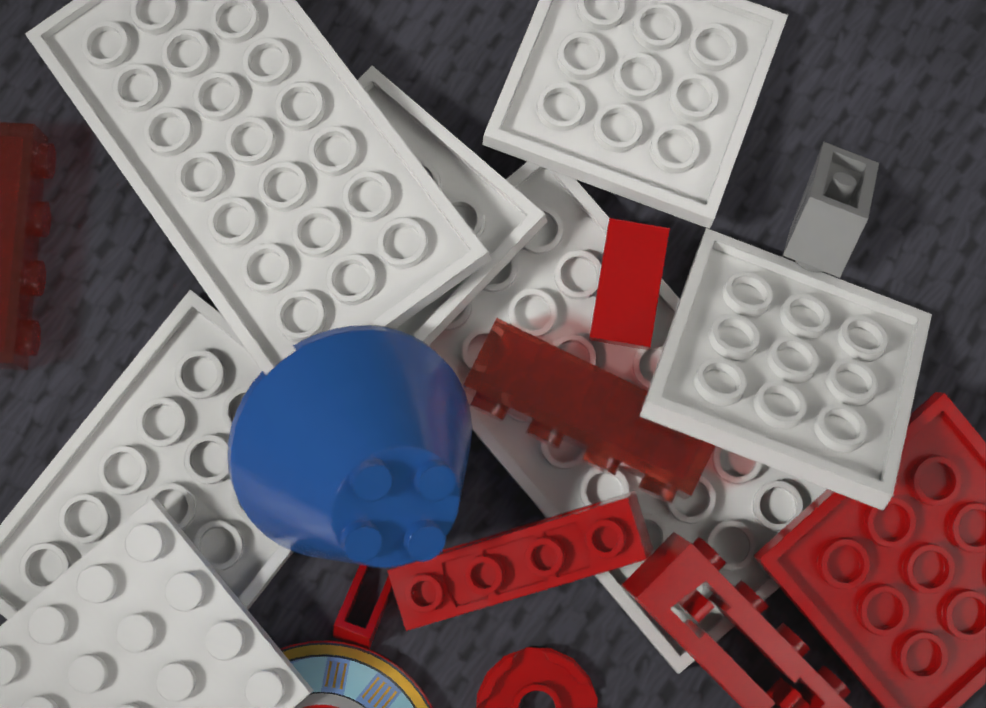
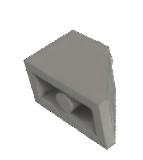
M823 142L789 230L783 256L795 260L798 265L806 270L817 273L826 272L840 278L868 221L879 163Z

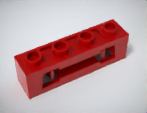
M632 491L445 548L438 556L429 561L421 562L416 560L406 565L393 567L387 570L405 630L408 631L647 560L654 551L636 492Z
M673 532L621 585L741 708H771L774 704H777L780 708H851L844 701L851 693L850 689L826 666L823 665L816 672L804 660L803 657L810 650L809 647L784 623L776 630L761 615L768 608V605L745 582L740 580L733 586L719 572L726 562L701 537H698L691 543ZM702 583L713 593L708 599L696 589ZM678 603L684 612L700 623L716 607L777 670L794 683L798 680L803 688L798 692L780 678L765 693L703 629L698 627L689 618L683 622L670 608Z

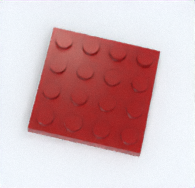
M935 392L910 414L893 496L884 510L827 489L753 555L761 567L881 708H959L986 684V442L945 393Z

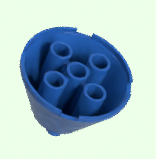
M355 325L335 328L313 335L293 345L296 351L280 361L267 374L262 371L253 381L243 396L231 425L227 454L228 469L237 499L248 518L265 536L278 545L306 556L381 568L402 566L416 560L421 562L429 561L438 556L445 546V537L457 516L472 437L470 406L465 390L453 369L425 342L405 332L382 326Z

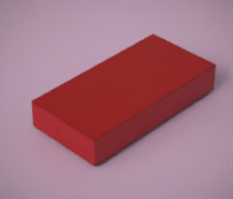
M609 218L589 336L590 341L644 350L651 348L670 228Z

